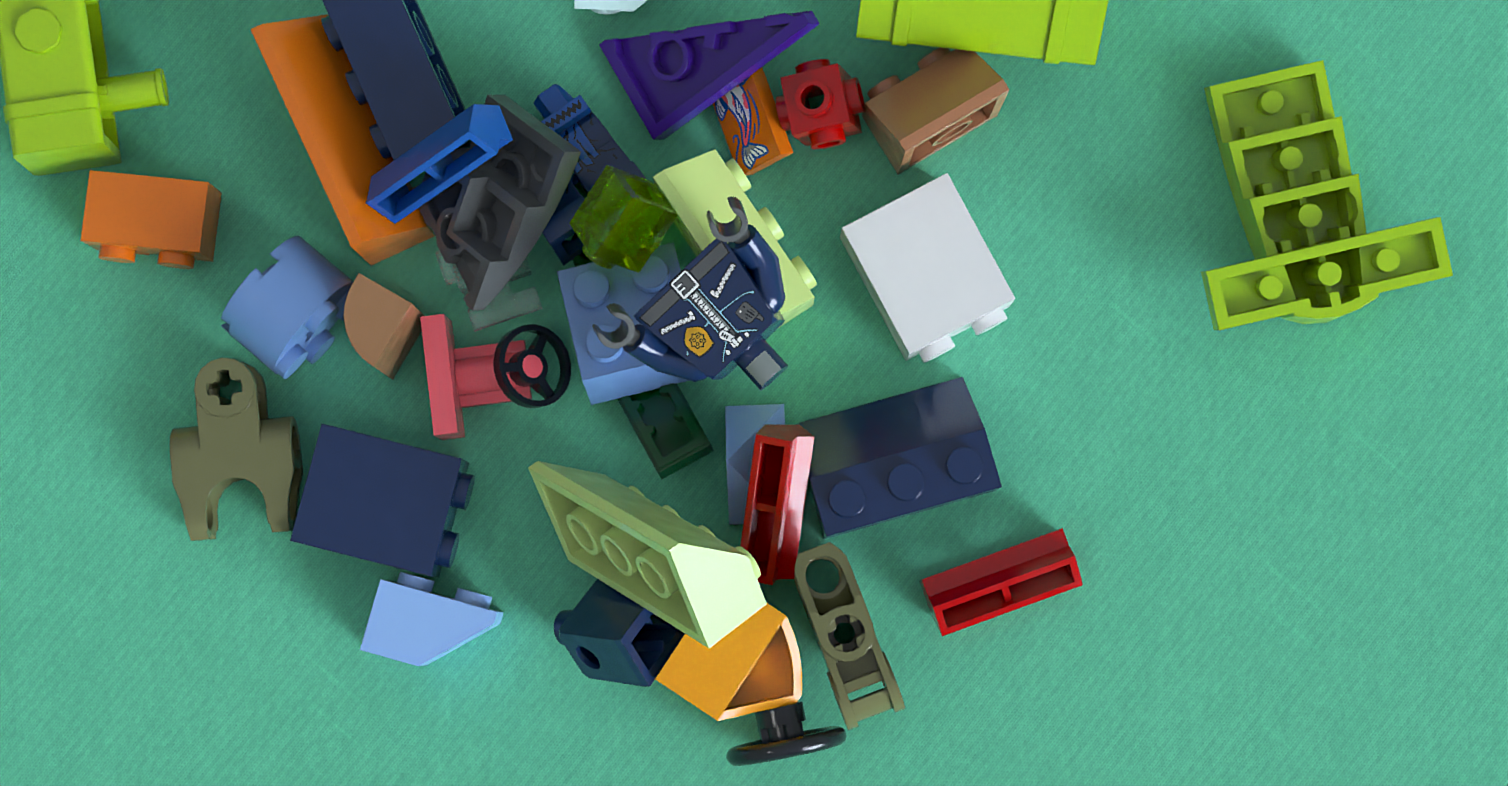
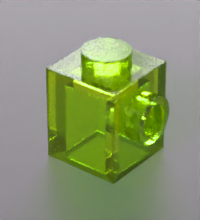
M606 165L569 224L584 244L582 247L583 253L591 261L606 269H612L617 265L640 273L652 253L659 247L664 235L678 214L652 181Z

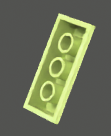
M536 461L528 467L568 560L707 648L712 647L767 604L757 580L761 575L760 568L752 555L743 547L737 546L734 548L716 538L707 527L703 525L697 527L682 519L670 506L664 505L661 507L645 498L636 487H626L605 474Z

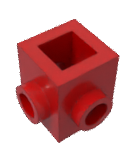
M828 59L811 60L795 67L796 74L780 77L784 95L776 97V109L781 127L785 131L791 130L792 136L805 146L811 145L812 149L831 148L845 143L847 136L862 133L858 113L865 112V102L860 82L857 77L851 78L838 63L831 65ZM824 95L823 103L816 109H810L808 99Z

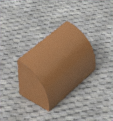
M358 273L345 301V329L352 346L361 358L393 380L422 332L420 317L425 315L411 302Z

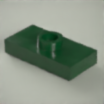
M677 383L618 398L621 407L661 480L714 451Z

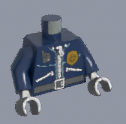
M731 196L727 199L736 217L731 222L720 223L714 219L711 211H707L709 227L716 239L634 315L640 324L634 325L625 309L621 305L612 303L606 307L612 315L621 319L619 328L612 332H605L595 324L592 327L604 346L611 349L623 347L624 351L657 372L697 382L707 377L712 380L723 379L739 366L760 390H763L788 367L785 361L766 341L785 321L779 311L785 301V292L778 256L756 228L748 224L741 201L737 197Z

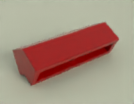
M765 424L755 436L740 546L746 549L757 562L761 572L760 577L757 579L759 583L773 585L777 579H794L814 444V436L801 425Z
M1063 528L919 581L932 617L942 636L1083 585L1076 557L1068 544Z

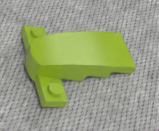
M1324 60L1204 88L1229 186L1255 258L1249 261L1201 271L1214 330L1228 329L1279 316L1282 319L1300 324L1327 323L1361 309L1378 298L1379 293L1453 276L1441 217L1429 218L1366 233L1359 173H1351L1342 116L1335 117Z

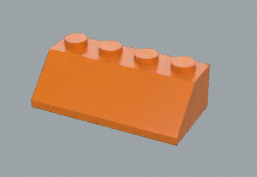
M329 15L260 24L250 30L351 248L372 266L434 237L435 235L431 227L427 226L419 208L394 224L366 204L371 176L394 160L392 157L384 159L373 141L369 126L377 123L368 103L360 105L353 95L345 73L353 68L345 50L337 52L334 49L322 26L321 19ZM410 182L406 183L407 186H408L409 191H411V190H413L414 188H416V187H413V188H412Z

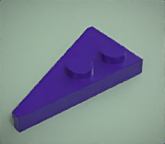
M813 11L781 13L744 21H727L687 27L677 31H660L649 33L650 35L623 39H606L599 46L652 139L665 140L820 23Z

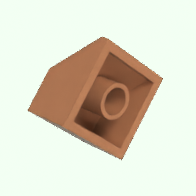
M939 47L917 63L920 70L902 81H900L897 75H893L881 81L867 92L870 100L864 103L865 112L862 113V117L897 174L909 169L998 115L1010 89L1004 79L976 52L957 49L950 51L949 48Z

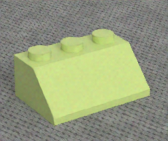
M716 149L664 169L653 176L658 200L696 257L716 239L709 227L707 211H711L714 219L720 223L731 222L736 217V214L731 209L727 198L731 196L737 197L744 207L748 224L756 228L779 258L785 292V301L779 310L785 320L781 326L813 306L815 297L810 290L817 286L815 278L799 256L789 260L777 242L784 237L782 229L766 207L757 211L744 192L752 188L741 167L733 158L724 163Z

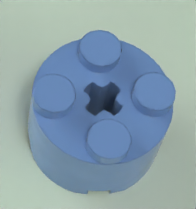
M294 236L286 240L270 253L278 261L276 264L268 267L263 273L255 268L245 278L227 303L221 319L226 322L221 325L222 328L283 379L290 377L305 359L311 364L315 363L332 345L335 337L328 331L338 319L344 320L345 301L353 283L348 276L300 236Z

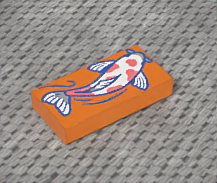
M762 67L713 103L732 158L738 163L746 176L753 175L794 153L787 133L781 127L776 103Z

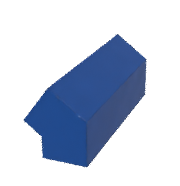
M471 105L371 176L366 204L396 224L495 156L500 148L513 140L500 106ZM469 139L476 144L472 149L453 161L450 153ZM424 171L431 176L409 191L406 183Z

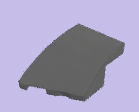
M487 95L484 105L500 106L513 140L500 148L495 156L419 207L427 226L431 227L435 233L437 246L445 262L456 264L469 290V293L463 299L472 311L484 310L504 288L528 256L555 212L581 154L579 149L506 95ZM471 141L469 148H456L450 153L453 161L472 149L476 144ZM426 172L422 183L431 177Z

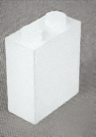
M948 173L842 227L840 239L906 361L919 354L922 361L926 363L954 348L955 344L951 337L972 327L975 334L979 335L1008 319L1003 310L1010 307L1016 298Z

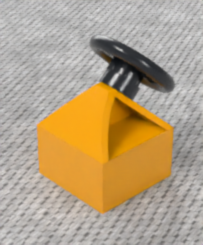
M768 603L710 648L685 634L655 678V680L717 721L755 713L760 740L730 748L726 758L733 766L752 765L809 754L841 745L846 740V731L840 726L803 731L802 721L806 720L803 702H798L802 696V668L796 638L787 616Z

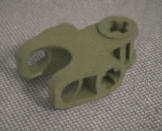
M231 358L212 360L200 369L195 379L194 392L198 426L174 428L170 434L172 483L181 503L191 541L216 539L219 499L227 487L234 482L244 479L255 484L262 492L266 504L267 520L272 532L293 531L298 513L299 489L303 476L301 443L296 419L294 416L268 417L266 385L264 378L256 368ZM230 378L242 383V392L232 394L231 400L220 396V387L228 386Z
M831 542L799 553L795 563L794 581L829 671L827 676L847 729L851 730L859 727L857 722L893 709L895 713L904 710L905 705L897 681L884 651H881L872 620L846 555ZM823 559L835 565L839 572V581L833 591L822 594L815 592L809 587L805 574L807 566L811 562ZM840 623H849L854 628L855 635L852 637L853 640L847 644L839 643L834 637V630ZM882 681L884 688L849 700L848 693Z

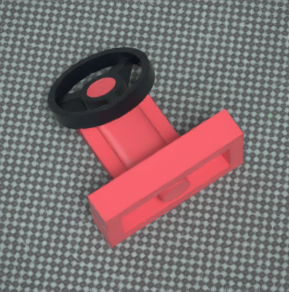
M445 314L420 317L433 434L441 440L465 437L462 408L514 402L526 408H540L556 402L565 393L571 378L569 353L562 340L553 331L544 326L536 324L523 325L507 332L499 343L455 349L452 321ZM522 332L537 334L528 349H526L525 340L512 341V339ZM546 341L555 350L560 364V377L554 392L545 379L548 372V364L542 352ZM531 388L540 394L544 400H531Z

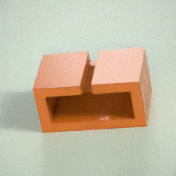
M90 170L80 241L99 250L98 258L102 260L135 263L136 254L158 255L157 264L179 269H193L195 260L213 262L222 193L209 182Z

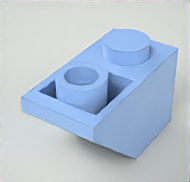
M400 572L397 582L380 579L360 650L415 666H426L501 624L504 612L490 609L492 601L490 596L457 588L455 598L432 592L435 581Z

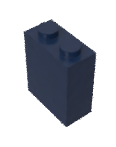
M321 424L290 541L439 578L442 566L451 568L459 543V533L452 532L451 530L457 508L466 510L469 504L475 476L467 474L469 462L461 458Z

